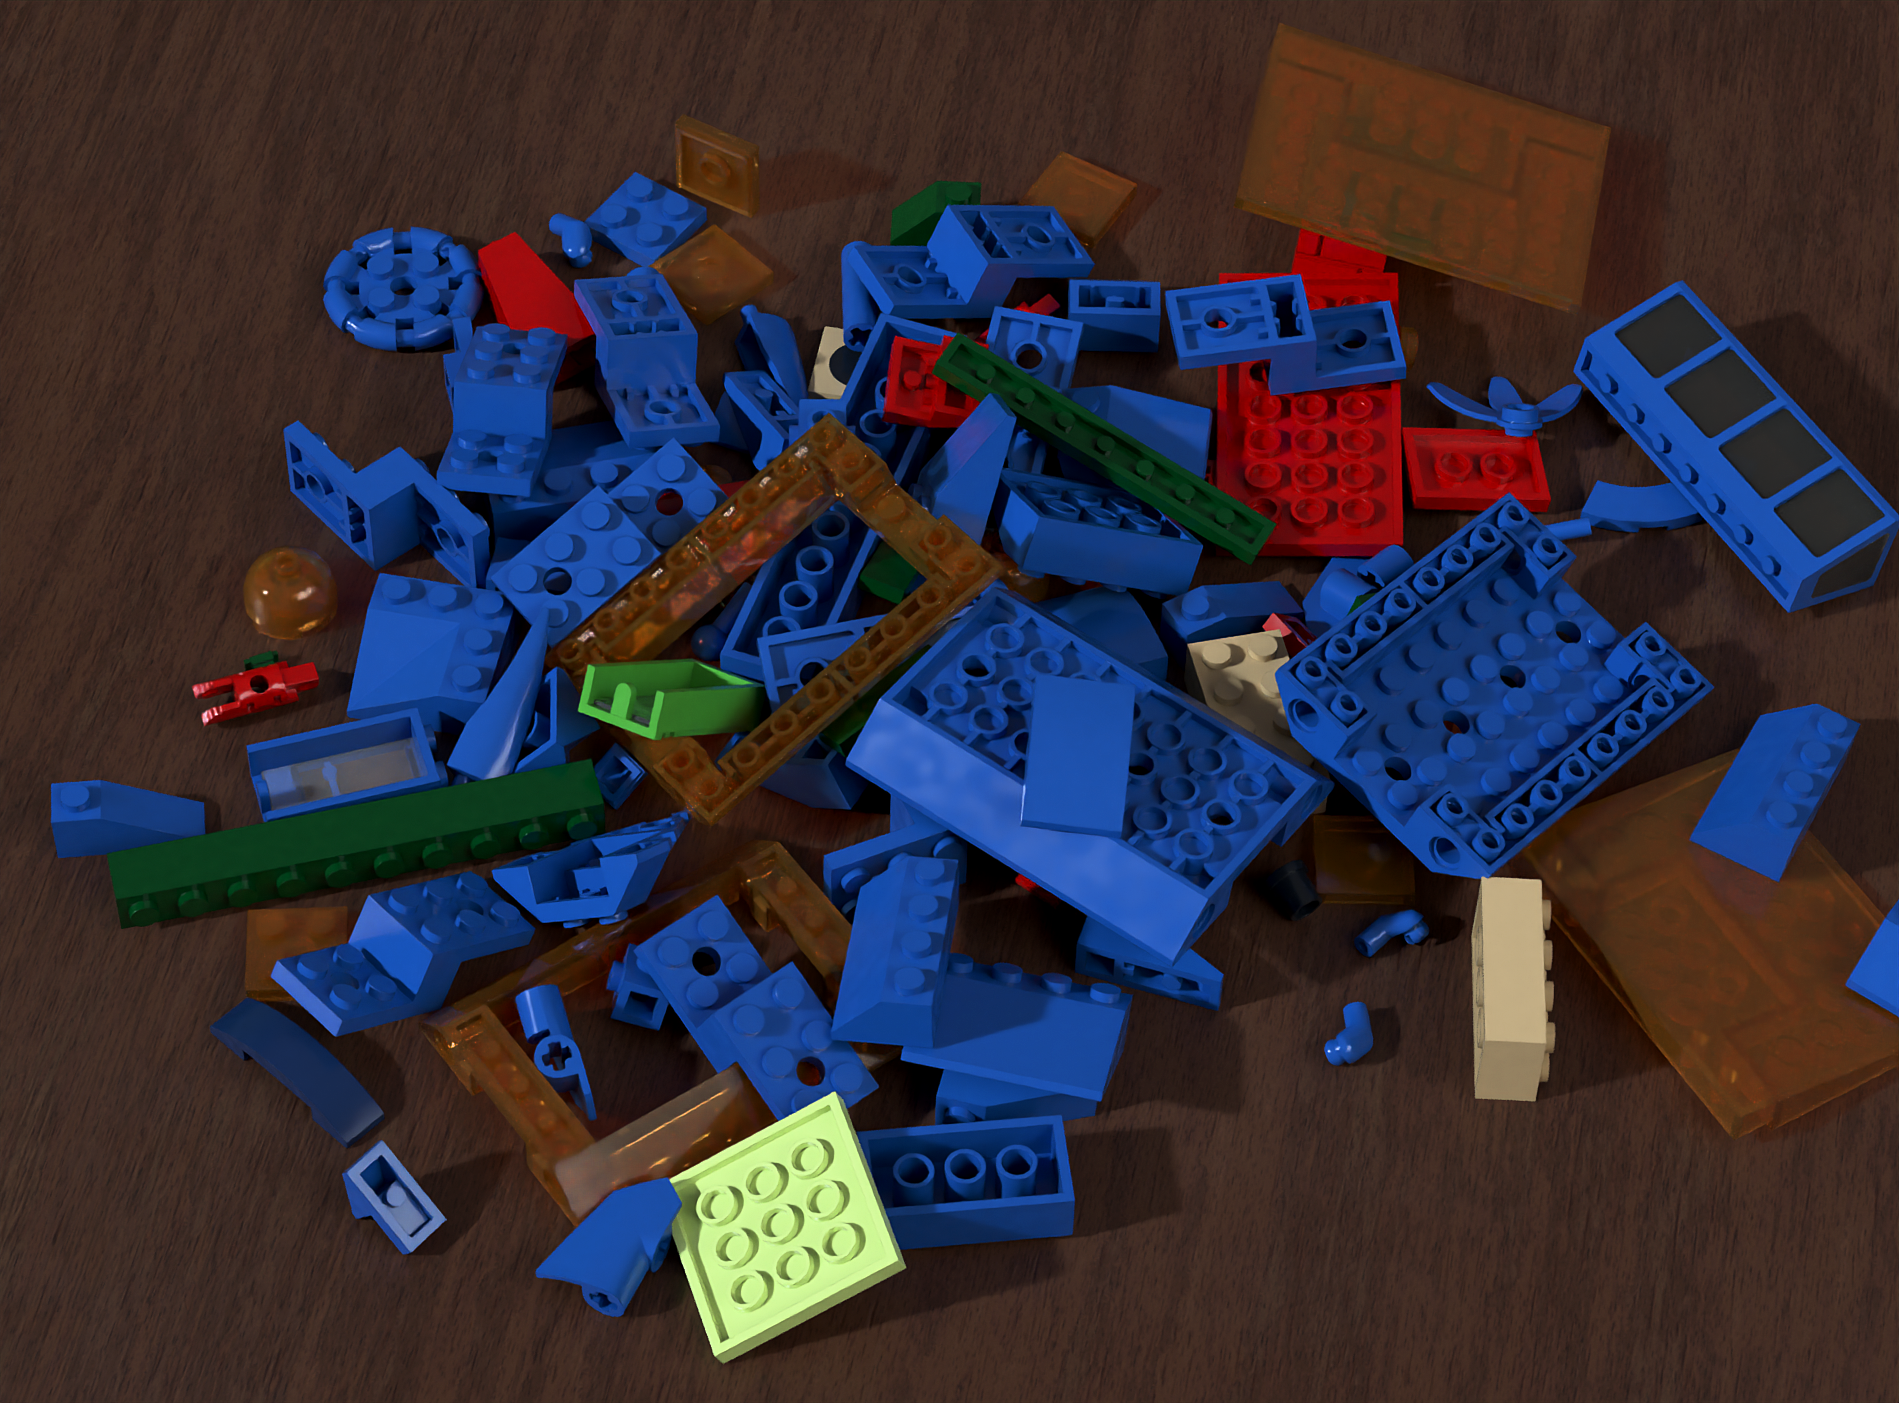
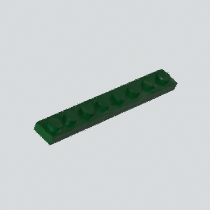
M959 332L935 363L932 374L980 403L990 392L999 394L1017 417L1015 424L1250 566L1276 526V523Z

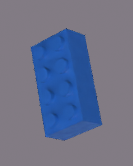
M1062 1115L857 1132V1138L900 1250L1073 1235L1075 1197Z

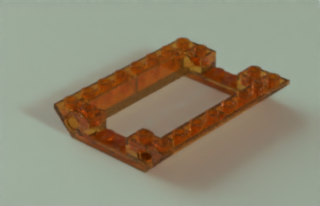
M830 413L811 427L545 655L544 662L551 670L555 667L563 669L580 696L582 695L588 664L652 661L838 500L927 579L717 761L725 776L715 767L706 751L691 736H686L685 738L683 736H670L668 738L662 737L661 740H652L595 718L598 724L619 745L624 747L678 804L702 825L712 827L1005 573L1000 563L947 516L943 514L940 518L936 519L896 483L886 462Z
M752 839L649 895L646 902L627 910L628 918L610 924L601 925L598 923L418 1022L419 1029L470 1094L474 1096L484 1090L526 1143L527 1166L576 1228L613 1191L665 1177L671 1179L778 1122V1120L741 1066L736 1063L596 1142L506 1030V1028L521 1021L515 1002L516 996L536 986L554 984L559 987L561 996L564 997L609 972L614 960L623 962L629 943L640 945L717 894L726 907L738 901L740 894L750 905V914L766 933L780 925L823 975V1000L831 1008L828 1013L834 1020L852 926L780 842ZM848 1041L870 1073L900 1056L903 1049L901 1045ZM799 1062L796 1071L800 1081L808 1086H817L820 1080L817 1068L809 1062Z

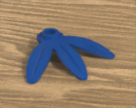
M1497 376L1492 377L1490 381L1488 399L1491 408L1441 383L1430 382L1426 385L1438 400L1453 410L1476 419L1496 422L1498 426L1505 428V434L1516 437L1532 436L1533 430L1542 428L1543 422L1555 420L1570 412L1579 402L1584 390L1579 384H1570L1535 406L1523 403L1512 384L1506 378Z

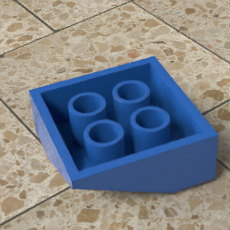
M379 573L367 609L347 708V717L362 720L417 707L423 726L431 724L433 731L461 735L468 720L488 698L512 662L521 633L520 613L500 591Z

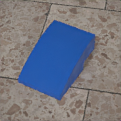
M1101 586L1035 603L1166 681L1168 655L1150 620L1128 590L1117 592Z
M1036 673L1031 702L1029 738L1026 749L1020 826L1121 838L1130 761L1135 685Z

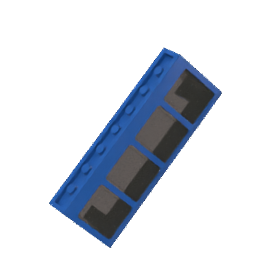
M1683 280L1675 282L1585 338L1573 372L1788 613L1874 586L1899 530V514Z

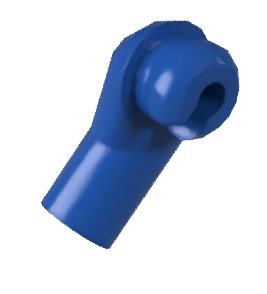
M562 213L553 215L549 221V228L553 234L562 237L564 256L569 258L570 265L575 268L587 266L593 259V254L590 250L592 234L589 226L581 220Z
M1410 909L1381 915L1354 939V944L1361 954L1371 957L1395 936L1403 934L1406 942L1414 945L1426 938L1430 930L1429 926L1422 920L1424 915Z
M1353 1002L1343 1008L1346 1029L1338 1033L1336 1039H1331L1325 1044V1055L1334 1066H1340L1345 1062L1351 1064L1368 1053L1373 1046V1034L1368 1008L1363 1002Z

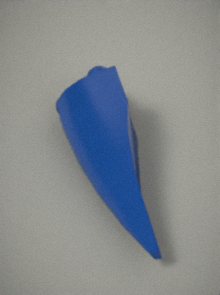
M755 305L744 306L740 310L744 325L735 340V344L745 370H764L799 407V399H809L799 348L790 324L786 319L779 316L759 313Z
M542 607L511 664L488 698L466 723L446 764L454 775L450 786L512 774L531 722L541 683L547 649L549 608Z

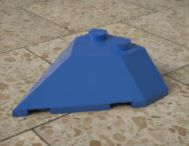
M690 809L672 813V816L649 823L641 822L572 842L571 846L559 851H541L524 856L493 869V878L541 923L562 921L564 928H572L587 924L592 921V918H598L601 925L624 920L629 917L628 909L646 902L670 851L692 818Z

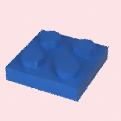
M634 172L585 223L591 230L592 241L643 267H652L658 270L707 221V208Z

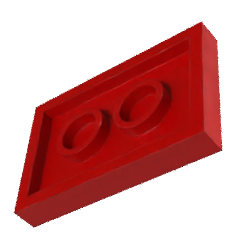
M1402 428V458L1413 509L1485 511L1510 492L1530 512H1547L1551 497L1536 431H1533L1532 436L1516 437L1505 434V430Z

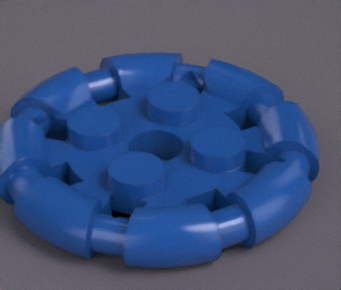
M411 226V231L394 232L393 227L366 234L353 241V248L351 250H342L333 259L325 274L323 287L327 292L323 300L325 308L334 324L343 333H352L355 341L384 351L397 352V348L415 347V351L437 346L454 337L452 319L470 316L472 322L482 306L485 294L484 287L481 286L482 273L479 262L474 254L463 244L458 246L453 244L451 236L423 227ZM412 249V254H395V250ZM443 258L447 260L442 266L439 265ZM363 262H365L367 264V269H364L360 265ZM404 288L414 290L412 294L406 296L394 293Z

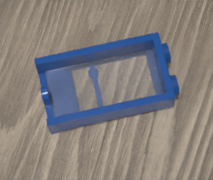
M417 707L246 745L250 776L264 823L449 787L443 761L434 762L432 753L437 752L432 725L423 726Z

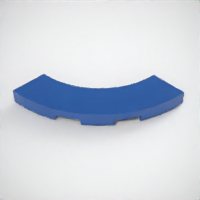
M1719 450L1750 484L1756 474L1758 463ZM1598 480L1581 511L1580 517H1589L1591 526L1623 532H1639V528L1664 526L1666 530H1673L1701 522L1703 518L1672 482L1649 487H1627Z

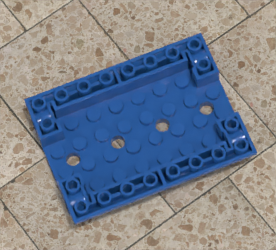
M1510 492L1287 661L1274 674L1291 735L1431 872L1481 879V877L1488 879L1714 689V686L1647 622L1624 638L1567 584L1562 577L1577 556ZM1556 631L1567 634L1573 643L1562 641L1557 636ZM1500 676L1511 678L1518 687H1508L1501 680ZM1443 721L1454 723L1462 733L1454 734L1445 727ZM1385 767H1390L1400 772L1404 780L1397 781L1392 779L1387 774Z
M994 586L879 699L850 751L845 764L846 767L1170 967H1173L1227 908L1233 881L1270 841L1282 847L1335 787L1334 781L1019 593ZM979 668L985 671L987 675L974 677L967 674L964 670ZM1036 673L1135 685L1129 768L1142 766L1150 773L1135 775L1128 771L1121 838L1020 826L1026 749L1029 738L1031 702ZM1222 815L1230 819L1232 823L1229 825H1218L1213 823L1208 817Z

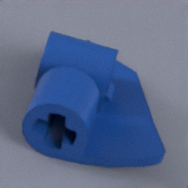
M1395 544L1386 547L1375 556H1333L1302 602L1306 627L1319 638L1347 616L1357 596L1378 593L1414 565L1412 558L1403 548Z
M547 984L521 992L516 996L515 1002L525 1037L529 1044H538L534 1052L536 1080L547 1091L553 1093L569 1091L575 1104L586 1114L589 1121L597 1119L580 1051L574 1041L559 987L554 984ZM553 1057L559 1071L553 1070V1064H550V1058Z
M668 1177L613 1191L536 1269V1277L562 1280L582 1286L584 1299L595 1310L611 1317L623 1315L641 1285L647 1270L656 1272L662 1265L670 1247L672 1223L682 1207V1201Z

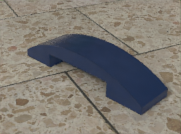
M247 997L210 1026V1032L243 1061L251 1056L311 1108L313 1120L345 1148L348 1149L385 1119L384 1112L339 1060L304 1029L270 1006Z

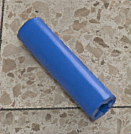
M854 241L847 244L841 252L843 340L845 345L851 350L863 352L879 318L878 304L847 260L854 245H872L864 241Z

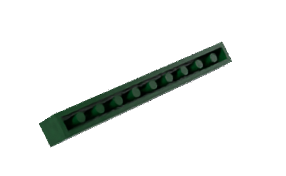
M592 759L111 852L107 853V859L121 929L135 926L145 927L160 921L186 916L196 917L206 912L231 907H246L266 900L282 897L291 898L302 893L332 887L342 888L352 883L367 880L392 878L403 873L428 868L438 869L448 864L473 859H488L499 854L524 849L533 850L544 845L569 840H583L606 833L604 802Z

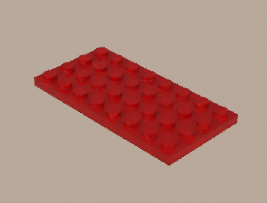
M1219 273V284L1301 274L1309 310L1390 300L1399 335L1398 273ZM1218 321V328L1227 326L1225 322ZM1349 341L1343 344V346L1350 349L1362 347L1357 341ZM1263 360L1218 365L1217 488L1276 523L1271 536L1257 556H1375L1393 544L1403 548L1400 379L1271 396ZM1216 545V556H1234Z

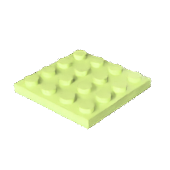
M836 1092L821 1098L669 1179L682 1201V1207L672 1223V1235L714 1356L723 1364L906 1269L843 1099Z

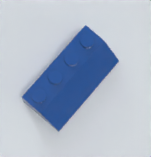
M1819 704L1760 715L1692 832L1690 841L1779 882L1841 771L1861 724Z
M908 856L860 887L831 1030V1040L933 1048L959 907L958 860Z

